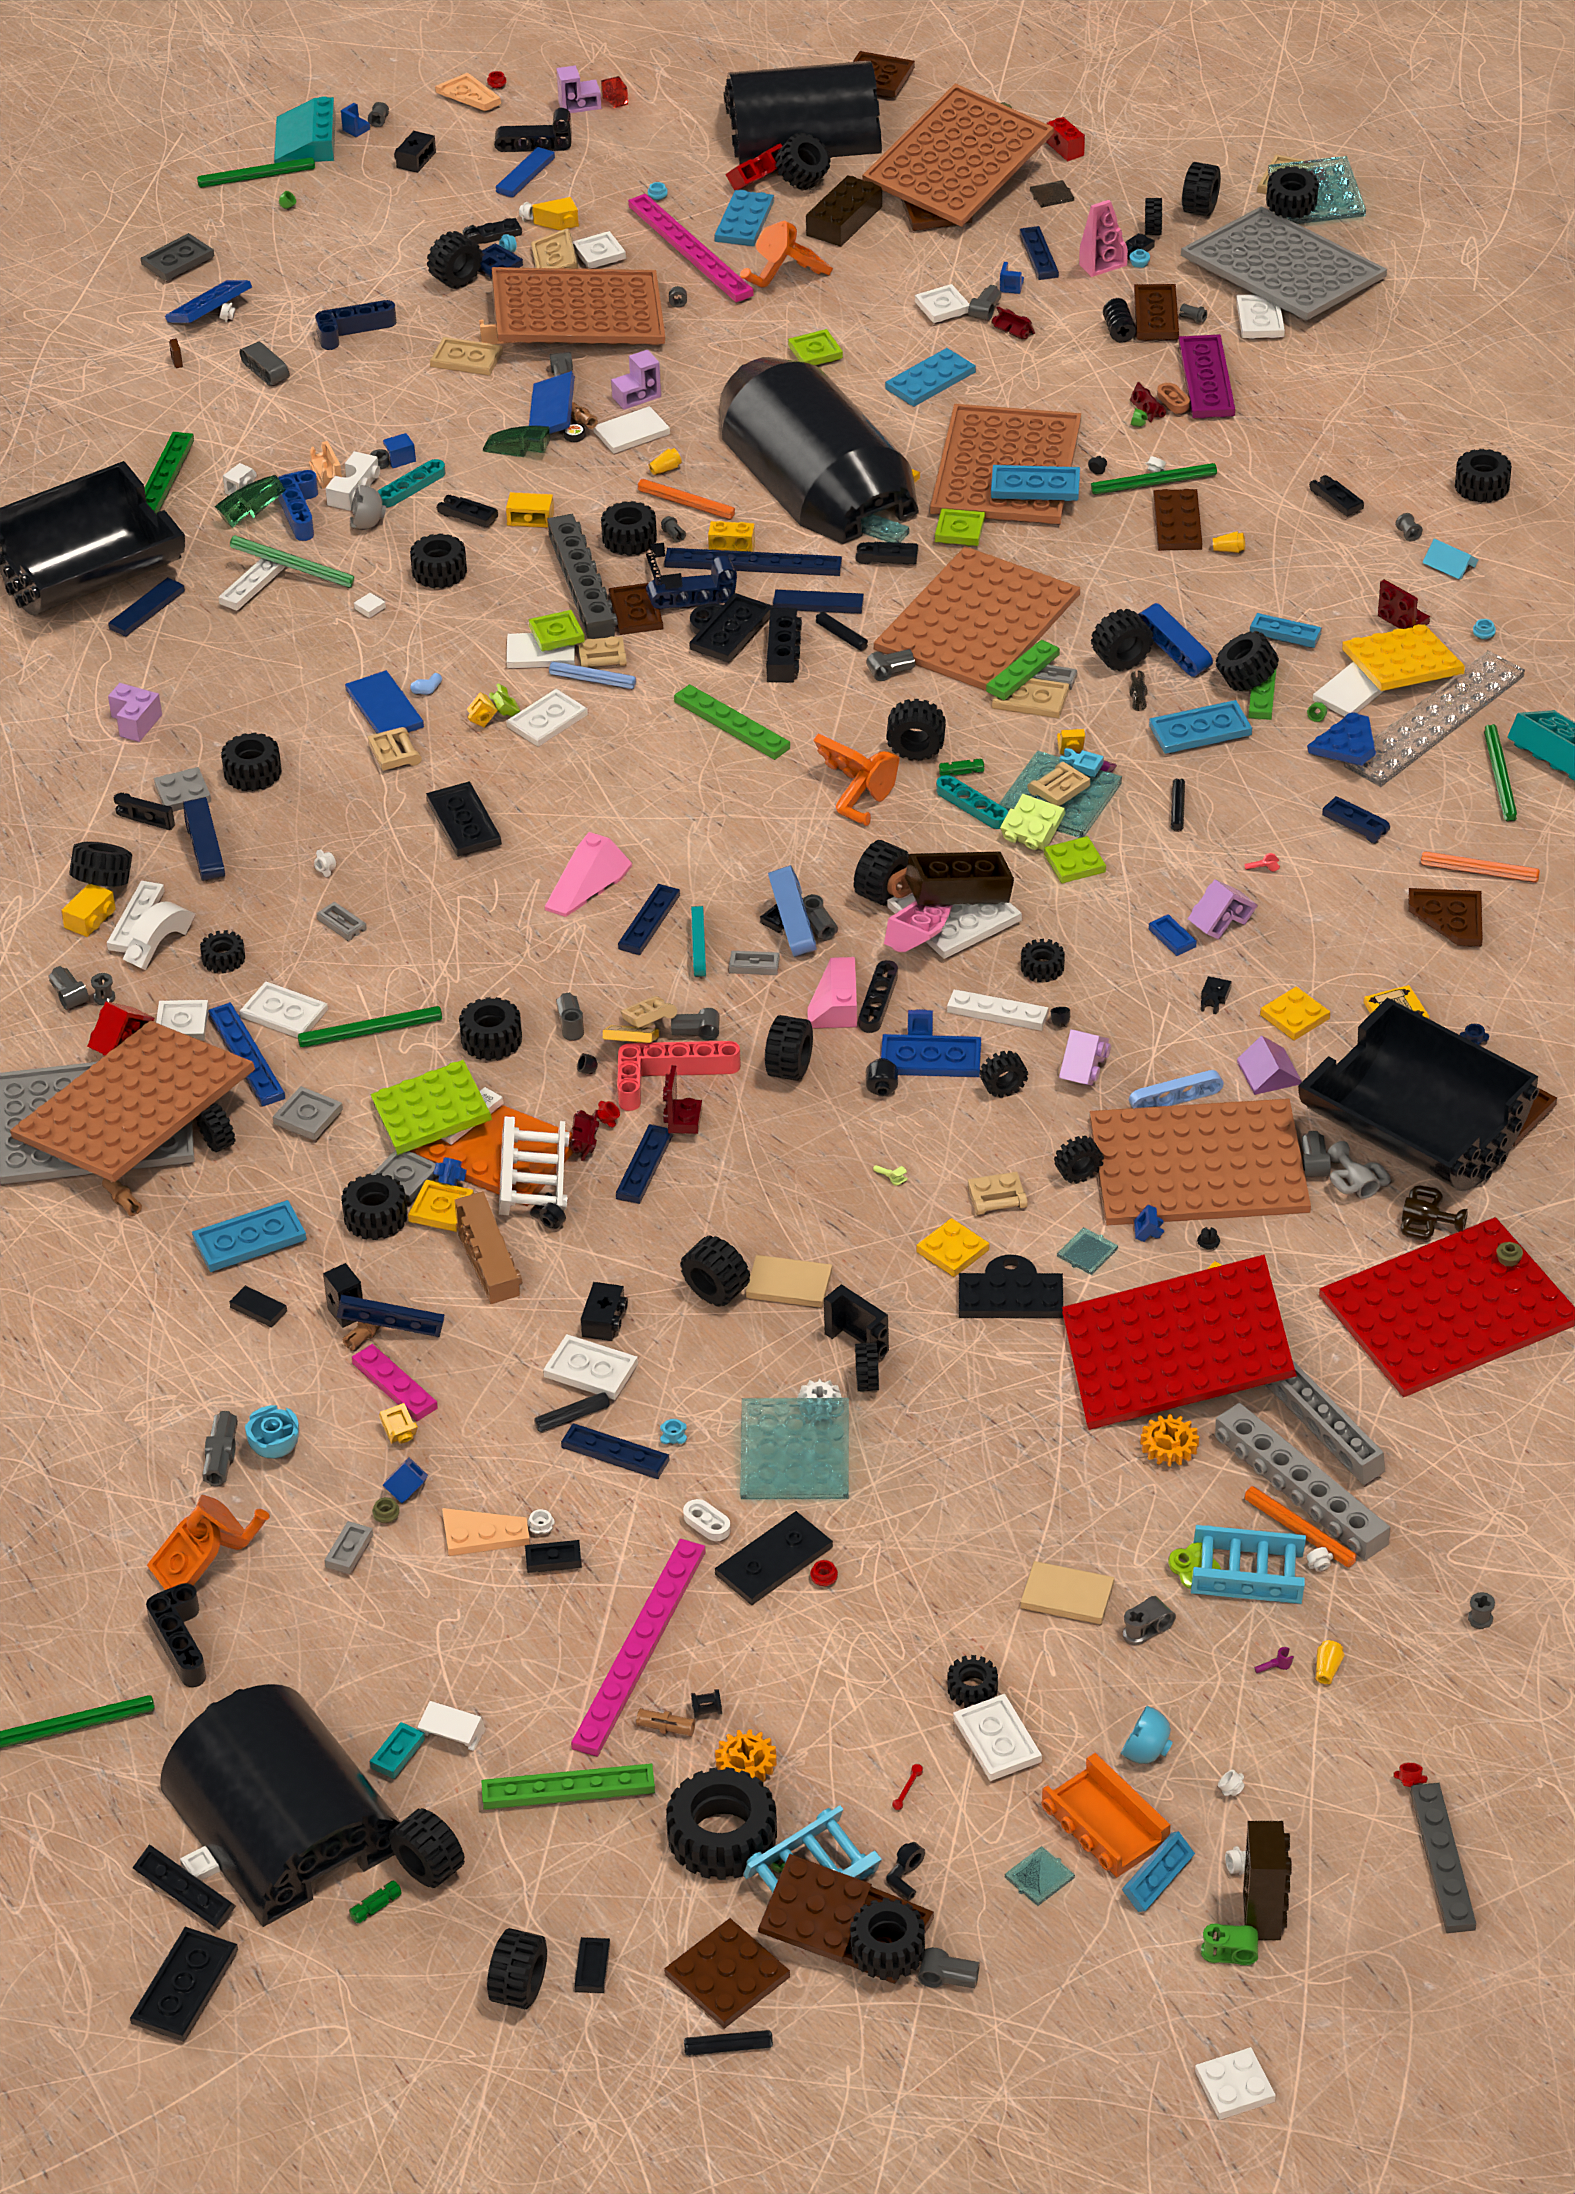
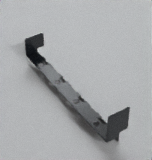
M664 543L650 544L651 553H646V557L655 584H665V589L682 587L681 573L661 575L655 558L665 557Z

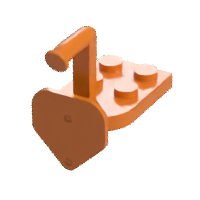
M781 221L766 227L757 240V251L768 260L761 274L757 276L751 273L749 268H745L740 272V277L754 285L765 288L770 284L787 255L794 258L800 266L804 268L809 266L812 271L819 275L821 272L830 275L833 268L814 251L796 243V227L787 221Z
M818 733L813 741L818 748V753L824 757L825 764L833 770L837 768L842 770L845 775L853 779L836 804L837 812L855 822L868 826L871 820L870 813H861L852 807L866 787L874 800L878 802L883 801L895 785L900 757L893 753L882 751L868 759L859 752Z
M201 1495L195 1509L178 1524L149 1561L147 1567L165 1590L183 1583L194 1585L215 1559L220 1545L235 1550L246 1547L264 1525L265 1521L270 1518V1515L263 1509H256L254 1511L255 1516L247 1527L243 1529L223 1503L215 1498Z

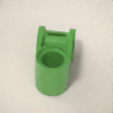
M1215 1923L1206 1926L1204 1929L1203 1939L1205 1942L1201 1947V1955L1206 1961L1239 1965H1251L1257 1962L1258 1931L1252 1926H1233ZM1214 1932H1217V1937H1216V1939H1213V1938H1214ZM1214 1947L1217 1948L1216 1955L1213 1954Z

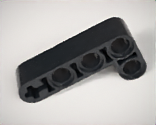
M566 108L556 109L553 113V125L500 126L495 131L494 146L500 152H531L537 147L550 151L567 150L571 147L572 142L570 111Z
M183 1583L152 1595L147 1600L146 1607L150 1626L182 1683L188 1687H198L206 1680L204 1660L184 1622L196 1617L200 1609L196 1588L189 1583Z

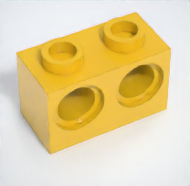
M711 521L708 532L709 550L754 552L755 524Z

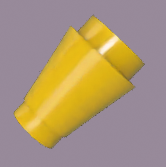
M675 448L671 450L666 449L648 466L652 474L656 475L678 468L682 460Z
M1236 531L1213 538V550L1240 553V551L1245 550L1244 533Z
M1326 1640L1317 1648L1315 1679L1319 1683H1332V1679L1345 1656L1341 1644Z

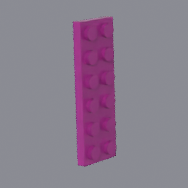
M1221 334L1179 336V349L1188 397L1190 399L1192 418L1203 419L1206 417L1235 416V404Z

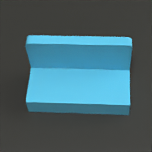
M1433 539L1423 560L1424 564L1459 580L1462 579L1468 565L1475 568L1478 559L1437 539Z

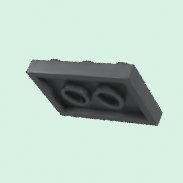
M188 233L140 259L141 265L165 281H168L198 264L204 263L215 255L214 249Z

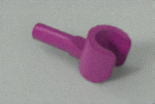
M1281 1647L1276 1658L1254 1667L1255 1672L1260 1673L1272 1667L1287 1670L1291 1667L1294 1656L1287 1657L1290 1649L1288 1647Z

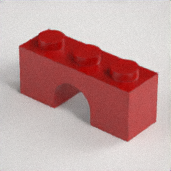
M781 143L758 157L738 165L725 174L734 191L740 190L778 170L775 165L777 163L775 157L782 147Z

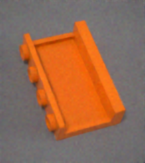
M1096 1753L1086 1758V1769L1055 1790H1052L1048 1785L1042 1788L1041 1804L1048 1815H1053L1061 1823L1062 1828L1078 1839L1082 1848L1087 1852H1091L1098 1859L1102 1868L1109 1870L1116 1878L1152 1855L1170 1835L1171 1825Z

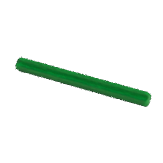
M310 157L201 175L197 177L198 186L202 188L311 170L315 168V162Z
M1215 463L1093 482L1091 483L1092 494H1101L1212 476L1217 474V467Z
M236 535L230 540L231 548L348 588H351L354 583V576Z
M1494 724L1486 725L1484 734L1503 816L1507 822L1510 820L1515 821L1517 819V810L1498 729Z
M434 1006L298 1034V1042L300 1047L303 1048L439 1021L442 1019V1011L440 1006Z
M151 1695L2 1730L0 1731V1748L152 1712L155 1710L154 1701Z

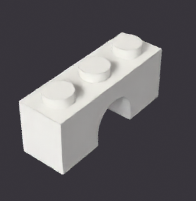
M354 451L345 462L346 477L334 476L325 488L327 505L351 511L353 497L358 485L370 487L373 481L380 475L377 456Z

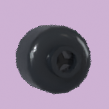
M879 1058L871 1062L866 1067L867 1089L878 1096H886L894 1092L898 1087V1069L896 1065L885 1058Z

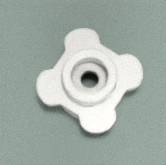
M321 849L317 850V858L314 861L315 869L322 872L325 877H329L331 871L336 867V860L330 852L324 853Z

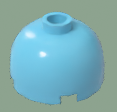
M270 1405L259 1408L249 1416L250 1420L245 1425V1432L250 1447L259 1456L271 1459L284 1457L296 1446L300 1429L297 1416L291 1409L286 1408L285 1411L278 1409L277 1405Z
M1146 1706L1120 1754L1138 1764L1154 1762L1160 1754L1165 1757L1173 1741L1169 1740L1171 1728L1167 1718L1155 1708Z

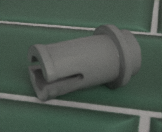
M1184 303L1180 308L1179 315L1201 323L1206 320L1208 312L1202 306L1197 308Z
M667 516L661 521L662 530L668 532L675 542H680L677 535L681 540H684L686 532L677 524L676 518Z

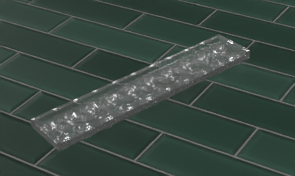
M1488 650L1465 668L1464 674L1451 678L1373 738L1376 750L1375 756L1362 766L1345 762L1344 767L1382 787L1522 679L1525 669Z

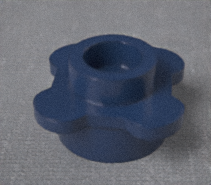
M1469 1024L1466 1026L1465 1032L1460 1033L1462 1037L1478 1045L1483 1041L1489 1040V1034L1485 1033L1484 1027L1480 1024Z

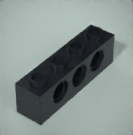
M770 608L766 663L767 682L794 683L795 673H799V660L796 659H800L802 617L797 616V608Z

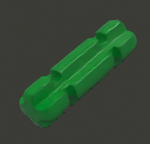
M981 758L973 759V762L962 760L951 762V764L949 762L939 764L940 776H950L951 773H953V776L971 774L972 771L979 773L985 769L984 761Z
M394 1880L383 1886V1890L380 1888L362 1900L361 1905L358 1903L350 1908L349 1913L352 1920L357 1924L361 1923L367 1918V1914L371 1916L390 1903L389 1899L393 1901L399 1897L402 1892L397 1882Z

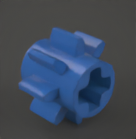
M444 1157L443 1163H436L433 1174L439 1176L438 1182L457 1186L458 1181L465 1180L467 1170L461 1168L462 1161Z

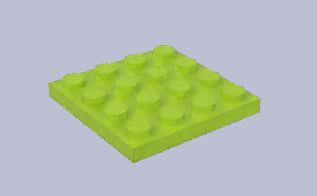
M464 1060L452 1062L445 1067L428 1071L418 1077L406 1079L399 1084L382 1088L370 1094L397 1155L492 1120L490 1111Z

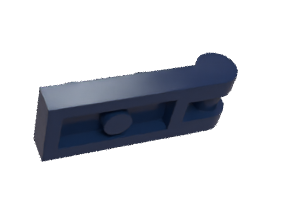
M1337 796L1325 805L1322 810L1323 816L1366 836L1367 840L1371 843H1376L1381 838V834H1385L1390 830V824L1387 820Z

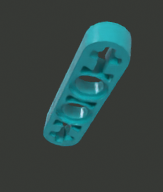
M432 459L377 491L382 497V505H385L386 508L392 507L441 479L446 474L445 463L440 459Z
M945 775L939 777L936 781V792L940 797L991 828L1001 829L1000 827L1008 814L1006 808L955 777ZM966 795L969 796V798L963 799L959 798V796ZM977 806H985L986 808H985V809H977L976 807H977Z
M691 906L694 977L706 976L703 906Z

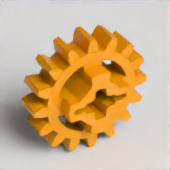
M1169 1414L1167 1419H1163L1159 1415L1157 1422L1150 1419L1148 1426H1143L1140 1440L1142 1452L1148 1453L1149 1460L1157 1458L1158 1465L1163 1461H1166L1170 1467L1174 1461L1178 1465H1182V1459L1190 1461L1191 1454H1197V1447H1199L1198 1429L1191 1428V1421L1183 1423L1182 1416L1175 1420L1172 1414Z
M749 1729L747 1734H742L740 1730H737V1736L733 1737L727 1734V1742L719 1741V1749L715 1750V1762L718 1770H725L726 1767L734 1768L735 1772L739 1773L743 1770L750 1773L752 1779L757 1777L762 1782L766 1781L765 1774H773V1767L777 1766L776 1747L772 1746L770 1738L763 1740L762 1732L754 1736L752 1735V1729Z

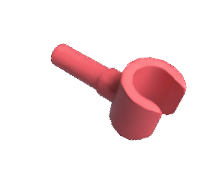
M1268 853L1264 856L1263 860L1246 863L1245 869L1266 866L1270 871L1274 872L1280 868L1277 863L1279 859L1275 854Z

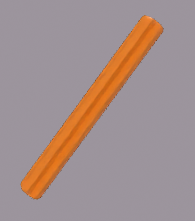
M641 479L638 482V490L726 519H732L735 515V508L646 479Z
M1424 851L1421 857V864L1424 866L1535 883L1538 882L1540 875L1538 868Z
M1251 1486L1245 1492L1246 1501L1296 1534L1306 1535V1540L1317 1548L1326 1547L1328 1552L1333 1554V1558L1344 1566L1351 1567L1356 1562V1553L1256 1487Z

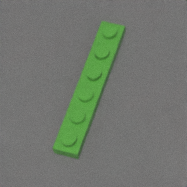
M690 684L674 695V702L774 760L790 749V741Z
M652 1763L481 1780L483 1809L655 1793Z

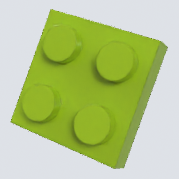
M827 329L788 339V346L799 362L815 366L843 358L842 349Z
M942 508L935 532V542L979 546L985 521V512Z
M572 610L528 619L529 627L541 651L554 650L555 648L573 646L585 642L584 633Z
M1088 836L1044 847V855L1061 884L1106 872V864Z

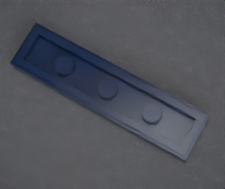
M1040 226L1021 228L1019 235L1038 280L1059 278V271Z
M167 577L108 622L109 629L126 637L185 592L184 585Z
M775 589L773 608H797V611L862 614L864 594Z
M657 884L618 942V949L641 955L680 897V889Z
M648 1125L616 1191V1199L637 1204L641 1203L673 1137V1133H668V1128Z
M341 1295L337 1311V1318L440 1337L445 1314Z
M575 1423L571 1425L561 1441V1446L564 1449L655 1479H659L670 1461L669 1454Z

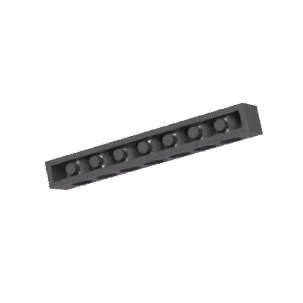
M573 514L547 518L549 538L587 638L599 639L615 636L614 627L618 626L615 613L612 614V604L610 600H607L606 588L602 587L600 573L596 574L595 560L591 561L590 547H587L586 537L582 534L580 522H576Z

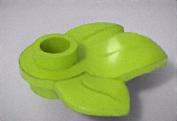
M1199 1542L1190 1544L1186 1549H1175L1168 1558L1171 1571L1179 1575L1181 1583L1185 1587L1191 1589L1193 1568H1201L1202 1543ZM1179 1559L1185 1560L1186 1563L1181 1562ZM1213 1559L1212 1569L1221 1570L1219 1563Z

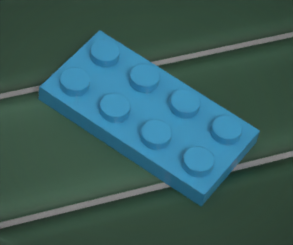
M735 190L716 230L715 242L755 246L774 203V195L764 192L755 193L747 192L746 190Z
M945 348L886 381L885 389L915 407L976 372V365L952 350Z
M993 465L991 498L1078 501L1080 467Z
M1236 700L1149 719V727L1164 754L1252 735V727Z
M288 1200L192 1232L193 1240L210 1272L307 1240L306 1232Z

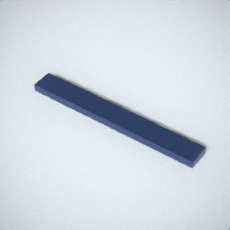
M667 548L664 565L667 568L711 570L712 563L717 557L727 556L730 558L736 571L840 576L842 567V556Z

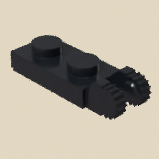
M507 218L503 221L486 223L477 227L470 225L462 230L463 235L477 244L499 241L504 234L514 237L521 236L522 228L516 218Z
M1327 475L1321 476L1320 482L1316 480L1309 482V487L1316 496H1321L1345 516L1364 509L1362 499L1337 480H1333Z
M449 494L444 497V502H439L436 506L437 511L446 517L450 515L486 528L498 517V510L496 508Z
M863 542L857 545L855 559L859 564H870L872 561L917 564L919 548L917 543Z
M124 792L118 793L113 797L114 803L118 805L115 809L116 814L166 830H172L175 826L173 810L170 806L131 797L130 794H124Z

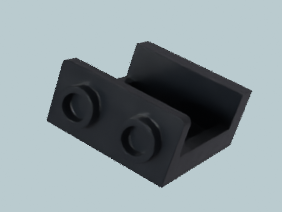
M842 1284L824 1298V1330L826 1336L833 1339L844 1331L861 1343H877L878 1359L883 1358L889 1351L888 1314Z

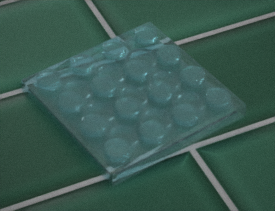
M1347 156L1268 165L1269 176L1279 168L1298 166V168L1303 167L1306 168V171H1311L1317 177V181H1319L1315 210L1311 211V214L1308 216L1304 215L1303 218L1296 217L1291 219L1287 217L1286 219L1296 224L1363 217L1366 215V208Z
M1037 750L999 805L1006 808L1009 812L1010 808L1014 809L1022 794L1048 802L1039 795H1032L1028 791L1027 785L1033 780L1037 781L1053 771L1055 766L1059 764L1060 757ZM1101 770L1098 771L1095 777L1085 775L1090 778V786L1059 806L1064 808L1066 813L1056 831L1078 838L1085 837L1122 784V776Z
M742 1398L741 1499H849V1398Z

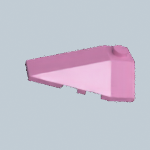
M1110 200L1091 205L1080 244L1079 265L1091 277L1127 266L1128 248L1122 238L1123 234L1118 226L1117 217Z
M588 832L572 855L545 905V910L567 917L585 905L588 898L594 894L600 895L603 893L604 888L609 884L620 882L632 867V862L610 838Z
M914 901L888 918L884 944L892 947L895 951L906 952L926 942L942 931L953 905L923 906L918 905Z
M855 957L830 958L808 1006V1020H810L812 1028L857 1027Z

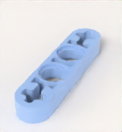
M1208 1070L1137 1089L1131 1093L1128 1100L1133 1109L1172 1106L1216 1094L1223 1088L1224 1083L1217 1071ZM1193 1086L1190 1090L1183 1092L1186 1087ZM1170 1092L1167 1096L1159 1098L1163 1093Z

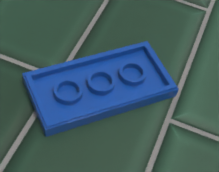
M226 280L166 314L167 323H191L252 288L251 282L248 280Z
M572 371L533 384L528 435L531 440L570 427L575 381Z
M387 670L345 684L347 693L377 734L401 727L406 728L408 732L424 727V721Z
M883 1034L881 1058L893 1062L898 1069V1075L980 1077L981 1037Z

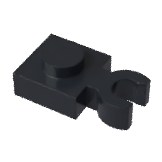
M1208 976L1201 992L1200 1010L1204 1012L1206 1007L1211 1006L1213 1007V1014H1217L1219 1012V1003L1225 1004L1228 998L1232 981Z

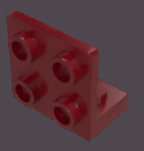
M1385 579L1380 581L1378 617L1399 629L1413 628L1415 625H1428L1430 623V616L1417 609V597Z
M671 1065L670 1074L665 1075V1086L663 1087V1101L666 1102L663 1122L668 1123V1133L698 1134L702 1114V1100H695L693 1098L677 1099V1065Z

